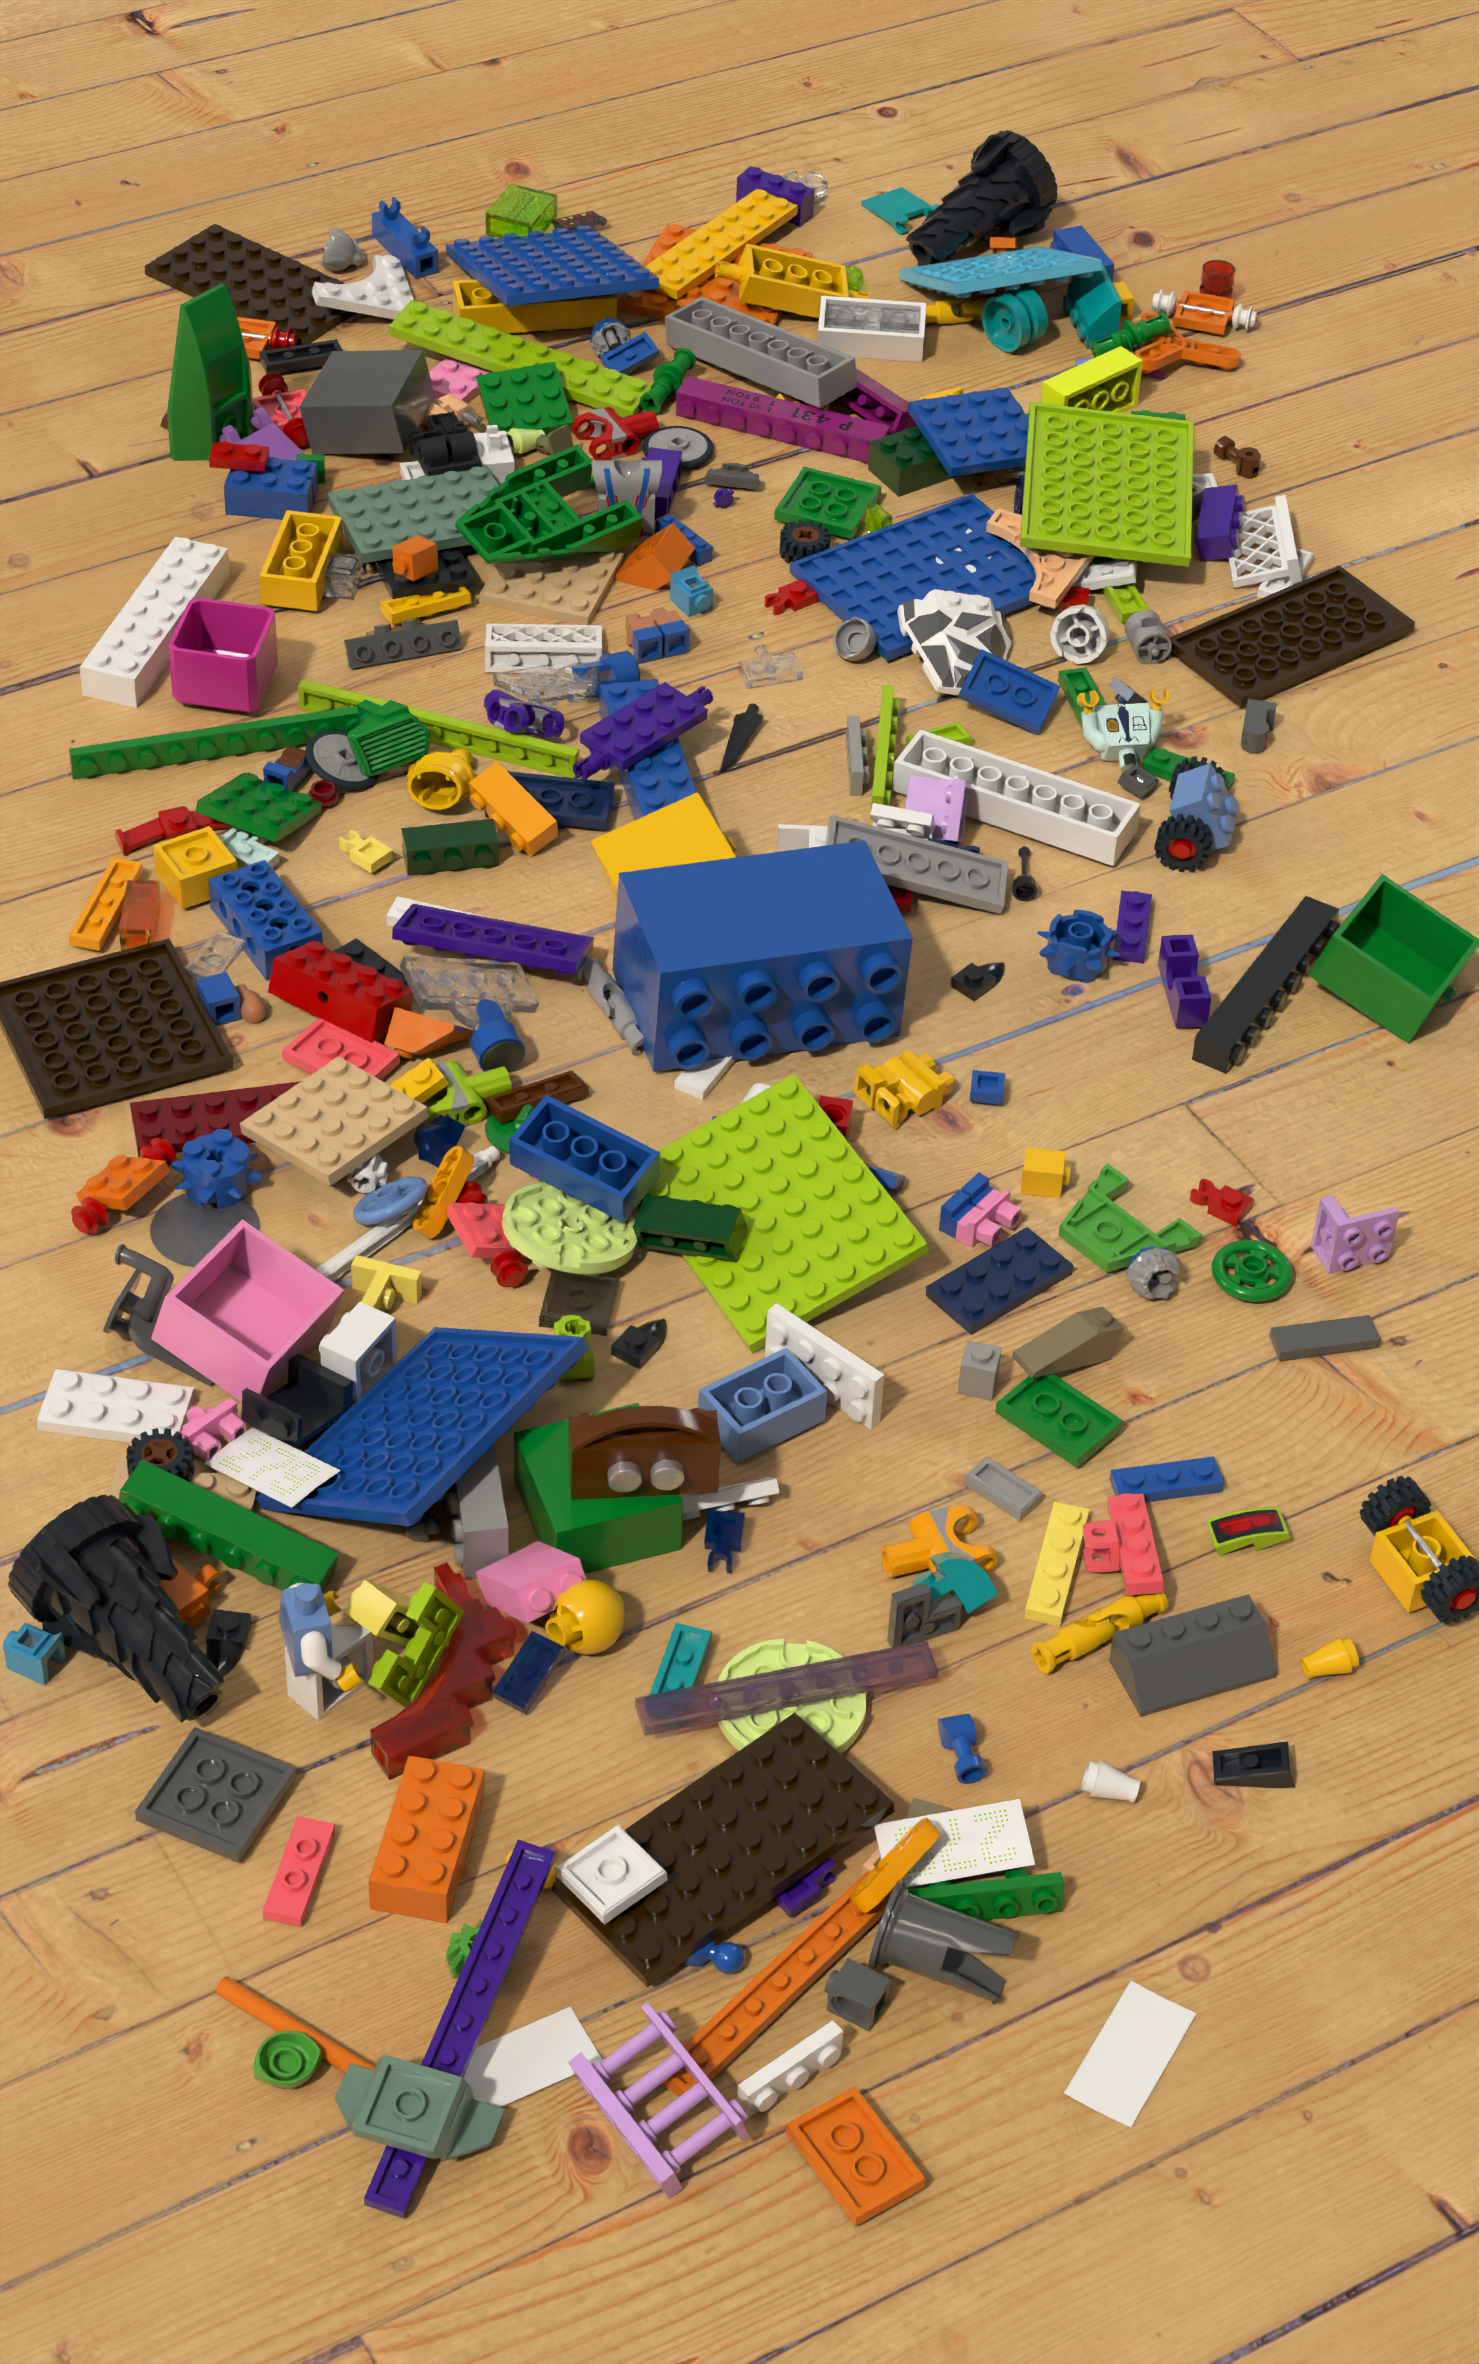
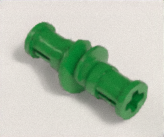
M1163 311L1158 312V316L1146 321H1140L1136 325L1126 320L1123 322L1122 331L1111 333L1109 336L1098 341H1089L1091 352L1094 358L1120 346L1134 352V345H1137L1139 349L1143 348L1142 342L1150 341L1151 338L1163 333L1166 335L1170 334L1171 327Z
M679 348L674 353V359L671 362L660 364L653 373L654 383L651 385L650 390L640 397V405L643 410H652L655 414H658L665 400L670 396L676 397V392L681 387L686 372L693 369L697 361L692 351L686 348Z

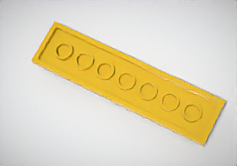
M755 189L646 265L645 268L659 277V288L653 290L678 300L713 275L719 260L730 263L743 253L746 243L755 245L796 216L798 205L788 202L784 198L771 195L765 190Z

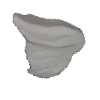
M329 230V239L324 247V254L320 264L332 271L344 270L349 265L359 266L364 261V255L361 253L356 241L342 230Z

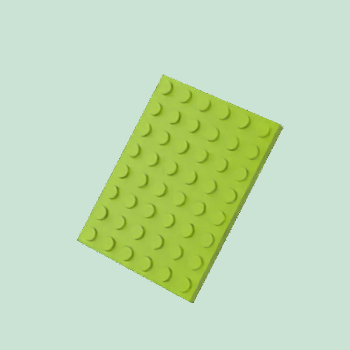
M1030 402L1020 547L1189 567L1191 560L1194 422Z
M795 1074L658 1150L660 1152V1177L646 1195H663L687 1201L699 1200L703 1203L716 1205L728 1204L742 1209L748 1229L735 1261L679 1254L752 1354L766 1345L767 1311L776 1303L804 1322H808L930 1252L925 1239Z

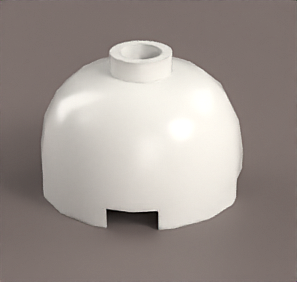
M1081 604L1068 607L1056 617L1050 631V638L1053 648L1061 658L1065 657L1070 661H1074L1075 664L1091 662L1102 653L1107 646L1110 632L1108 622L1100 611L1092 606Z

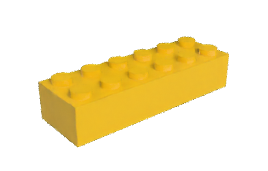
M476 279L453 281L454 314L488 327H494L505 333L519 332L525 334L530 331L578 330L585 327H594L597 321H602L605 318L617 320L616 293L507 306Z

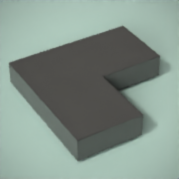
M926 1582L892 1593L887 1642L892 1650L959 1629L962 1603L957 1595L930 1604L931 1590Z

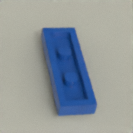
M1214 1456L1111 1470L1109 1479L1115 1496L1125 1493L1144 1494L1145 1503L1220 1493L1223 1491L1224 1481Z

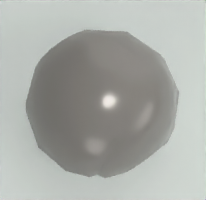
M853 617L843 622L836 629L833 639L836 653L848 661L855 662L866 659L874 651L877 641L873 627L867 621L858 617Z

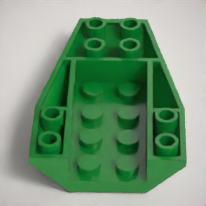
M222 283L180 305L167 408L170 457L174 461L209 460L213 443H221L219 438L224 434L222 429L228 425L235 428L241 440L253 434L254 425L251 423V419L254 417L251 367L234 306L226 285Z

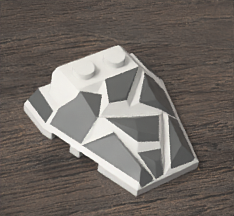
M934 589L923 600L913 599L900 605L898 608L900 631L903 636L909 635L913 641L911 650L914 655L920 653L923 658L922 668L936 692L959 695L981 649L1004 660L1007 658L1012 643L1009 622L1001 612L995 611L993 602L988 597Z

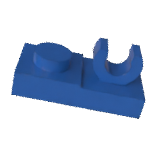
M645 331L600 356V360L605 368L614 369L627 375L645 363L653 361L654 358L660 356V353Z

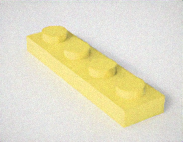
M1054 1501L1026 1604L1024 1619L1060 1627L1084 1537L1082 1526L1088 1521L1090 1509Z

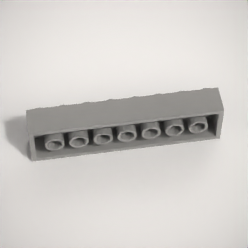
M700 297L665 316L668 346L675 349H689L700 360L729 370L736 375L746 377L755 383L763 384L775 391L792 396L794 399L809 403L814 407H825L828 403L844 396L847 392L857 387L855 357L705 297Z

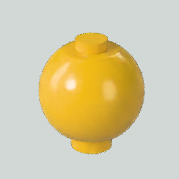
M583 1579L581 1582L571 1586L566 1592L559 1594L553 1606V1609L556 1607L557 1609L550 1612V1619L546 1622L545 1626L549 1640L557 1647L564 1646L575 1653L586 1655L600 1653L611 1647L622 1633L625 1623L624 1603L621 1596L609 1585L593 1579Z

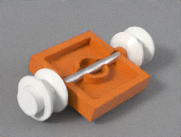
M1161 289L1159 294H1154L1152 309H1156V314L1162 310L1166 311L1167 317H1170L1176 311L1173 326L1181 327L1185 330L1204 331L1211 335H1224L1231 319L1235 330L1239 325H1243L1246 332H1248L1249 327L1255 326L1257 312L1253 311L1252 305L1248 310H1244L1240 303L1234 309L1235 299L1184 290L1181 300H1177L1174 291L1170 295H1164L1163 289Z

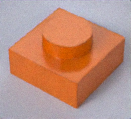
M990 237V248L996 249V253L1012 251V249H1018L1019 239Z

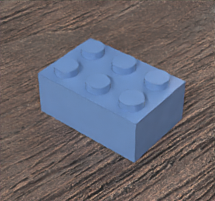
M787 1347L699 1389L698 1408L706 1411L717 1410L721 1445L737 1463L825 1421L827 1390Z

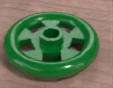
M1239 1240L1223 1246L1215 1254L1211 1264L1212 1275L1217 1285L1230 1296L1243 1301L1264 1302L1275 1299L1289 1288L1293 1278L1291 1263L1284 1253L1268 1243L1257 1240ZM1249 1253L1240 1260L1237 1257L1238 1254ZM1265 1259H1270L1275 1265L1268 1267ZM1225 1267H1235V1274H1226ZM1268 1276L1277 1280L1272 1285L1265 1283ZM1240 1282H1243L1248 1285H1255V1287H1244L1240 1285Z

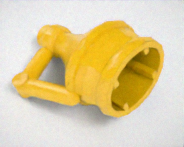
M463 748L455 749L451 753L434 752L424 755L417 762L409 764L407 788L411 798L420 806L435 810L453 807L458 802L466 799L470 795L469 782L475 778L471 768L472 757L470 752Z

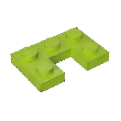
M423 1582L419 1591L412 1596L409 1609L405 1615L420 1626L416 1636L408 1642L403 1658L386 1649L382 1658L375 1663L368 1684L398 1706L411 1711L465 1611L439 1589Z

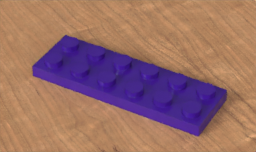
M413 903L392 929V939L400 940L406 945L415 946L421 944L431 946L437 951L452 950L463 952L468 957H490L500 963L516 962L532 969L543 967L553 969L559 974H576L593 950L594 937Z

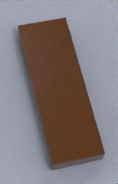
M571 1070L485 1098V1106L495 1119L502 1124L516 1119L522 1108L527 1104L535 1108L545 1095L562 1103H567L588 1096V1086Z

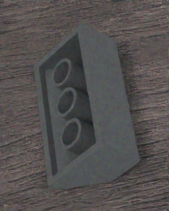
M1249 1594L1113 1633L1109 1662L1140 1717L1276 1678L1277 1671L1266 1624Z

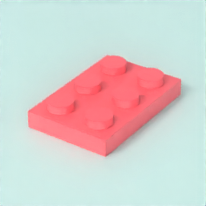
M321 1018L313 1022L282 1050V1059L310 1074L315 1073L338 1056L379 1080H382L400 1064V1053L376 1041L370 1043Z

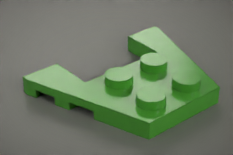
M1108 1163L1101 1169L1097 1180H1093L1089 1185L1083 1199L1078 1200L1061 1223L1058 1234L1106 1273L1129 1266L1132 1257L1140 1252L1142 1248L1155 1246L1156 1248H1167L1175 1253L1198 1246L1201 1243L1202 1237L1201 1233L1181 1218L1159 1232L1154 1233L1114 1203L1111 1199L1128 1189L1129 1179Z

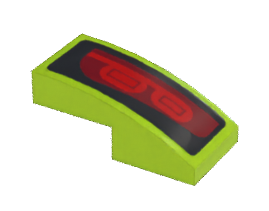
M1279 1507L1241 1510L1206 1520L1219 1556L1250 1544H1254L1256 1551L1291 1539Z

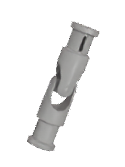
M596 957L586 958L576 972V976L587 984L589 994L604 1015L610 1019L613 1028L621 1039L627 1040L631 1053L634 1056L641 1055V1050L638 1046H642L644 1037L636 1027V1017L623 991L612 976L604 972L603 964Z

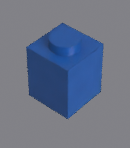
M227 972L196 980L197 991L216 1026L241 1020L240 996Z

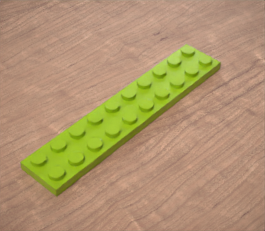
M411 300L389 325L388 329L389 336L492 372L555 361L566 398L597 409L611 407L620 417L637 414L642 408L640 397L648 392L652 385L640 378L622 374L617 370L602 367L591 361L582 360L566 352H560L543 344L522 339L520 336L499 331L494 327L479 324L471 319L459 317L446 310H439L419 301Z

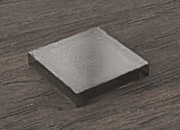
M552 1269L539 1316V1327L554 1329V1323L559 1321L562 1316L575 1315L590 1321L591 1334L607 1336L620 1288V1279L604 1276L590 1277L585 1274L568 1273Z

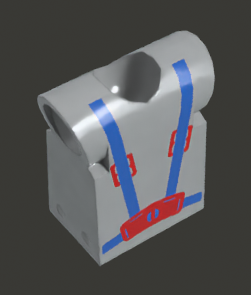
M592 460L593 477L597 489V512L627 499L643 517L639 541L637 542H643L653 536L655 527V493L660 483L662 460H633L627 462L620 460Z

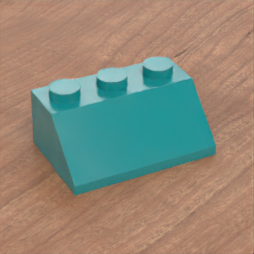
M1102 263V270L1094 271L1093 276L1078 278L1077 276L1068 284L1067 295L1063 297V307L1065 311H1068L1071 324L1075 325L1078 338L1082 339L1086 349H1091L1089 341H1098L1109 336L1111 333L1118 332L1122 300Z

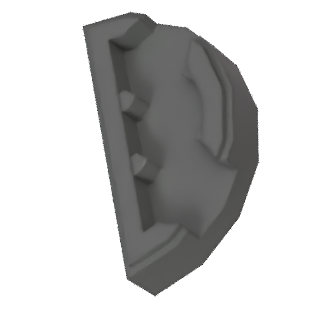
M723 463L722 468L715 470L711 468L705 475V484L759 490V475L749 471V467L743 464Z

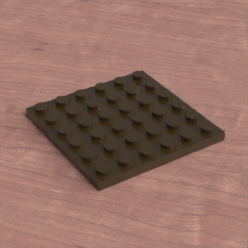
M169 938L0 982V1027L44 1119L234 1068L233 1057Z

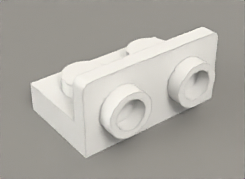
M873 803L870 814L873 826L901 829L902 834L925 840L933 838L936 825L933 814Z

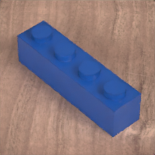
M668 513L656 519L655 534L674 523L695 547L689 556L690 561L700 567L712 561L713 546L673 515Z

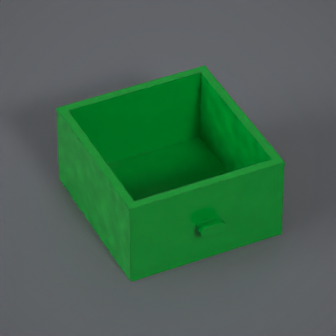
M1381 874L1332 935L1308 976L1409 1044L1443 999L1449 1004L1458 991L1451 987L1479 947V939Z
M635 1403V1404H631V1405H627V1406H623V1407H618V1408H614V1409H610V1410H606V1411H602V1412H597V1413H593V1415L596 1416V1415H599V1414H602V1413H605V1412H609V1411H613V1410H617V1409H622V1408L637 1407V1406H639V1404H638V1403ZM568 1420L514 1432V1482L538 1540L580 1558L584 1574L681 1550L683 1501L680 1495L571 1500L568 1473Z

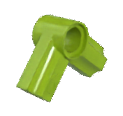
M575 1315L562 1316L559 1321L554 1323V1335L584 1337L589 1349L578 1359V1363L568 1369L558 1380L594 1378L595 1368L591 1347L590 1321Z

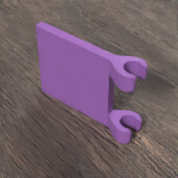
M263 407L254 410L253 413L256 416L251 419V423L260 430L241 440L235 428L228 425L222 429L224 434L219 438L220 442H230L231 444L269 446V458L277 457L285 460H296L297 454H305L272 422L268 412Z

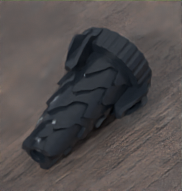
M1006 130L1005 132L999 131L994 135L991 134L974 151L973 158L971 159V171L957 181L959 184L941 199L943 203L926 217L922 225L907 236L906 241L909 242L910 250L917 259V266L935 264L943 258L947 260L965 246L970 248L982 238L986 241L1000 229L1002 232L1007 229V236L1009 238L1030 235L1043 229L1045 221L1049 219V214L1056 204L1058 187L1051 166L1046 161L1042 152L1027 138L1012 131Z
M113 1495L94 1496L63 1511L54 1520L45 1525L24 1547L18 1559L15 1560L12 1571L9 1573L8 1587L10 1592L35 1620L37 1619L38 1622H42V1630L53 1635L63 1633L64 1645L93 1658L100 1657L108 1663L112 1662L128 1678L136 1681L155 1703L161 1700L181 1723L185 1720H195L203 1714L209 1716L220 1705L219 1700L221 1699L222 1692L219 1688L225 1682L222 1674L193 1642L198 1637L180 1618L176 1603L160 1586L162 1580H173L178 1575V1570L172 1562L171 1552L161 1529L152 1515H136L126 1503L122 1504Z

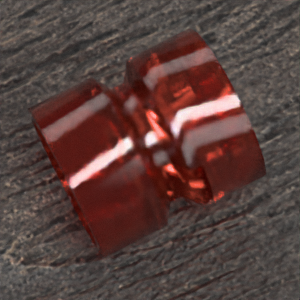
M1211 260L1204 263L1199 293L1232 299L1233 289L1231 287L1235 280V266L1223 260Z

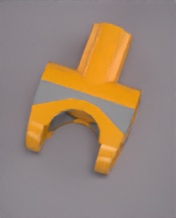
M966 1505L944 1507L921 1513L909 1525L914 1539L881 1547L883 1568L886 1575L891 1578L928 1568L933 1573L936 1571V1568L931 1562L930 1557L943 1552L962 1554L976 1564L988 1558L986 1561L978 1564L988 1574L997 1565L998 1555L991 1546L970 1545L959 1540L963 1538V1535L971 1532L979 1521L975 1510ZM969 1517L966 1521L958 1523L960 1519Z

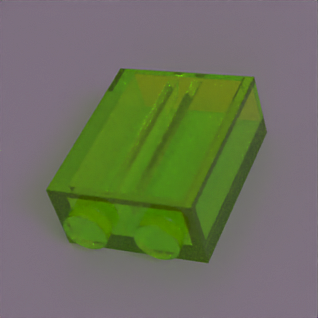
M510 184L485 212L486 235L503 238V235L510 233L518 234L519 236H526L530 231H542L544 233L553 223L551 220L557 218V195Z

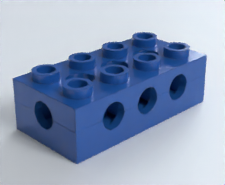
M266 860L208 879L210 908L266 981L270 980L275 957L311 941L323 943L320 928Z

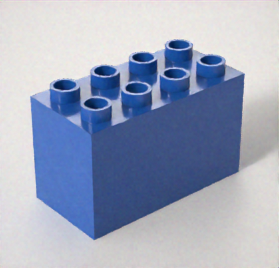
M857 841L620 872L618 877L612 971L618 986L623 991L637 1020L636 1027L643 1034L644 1042L642 1046L652 1070L693 1069L702 1065L705 1061L733 1056V1060H756L764 1055L798 1050L818 1051L826 1046L861 1041L874 1043L888 1037L900 1036L913 938L866 841Z

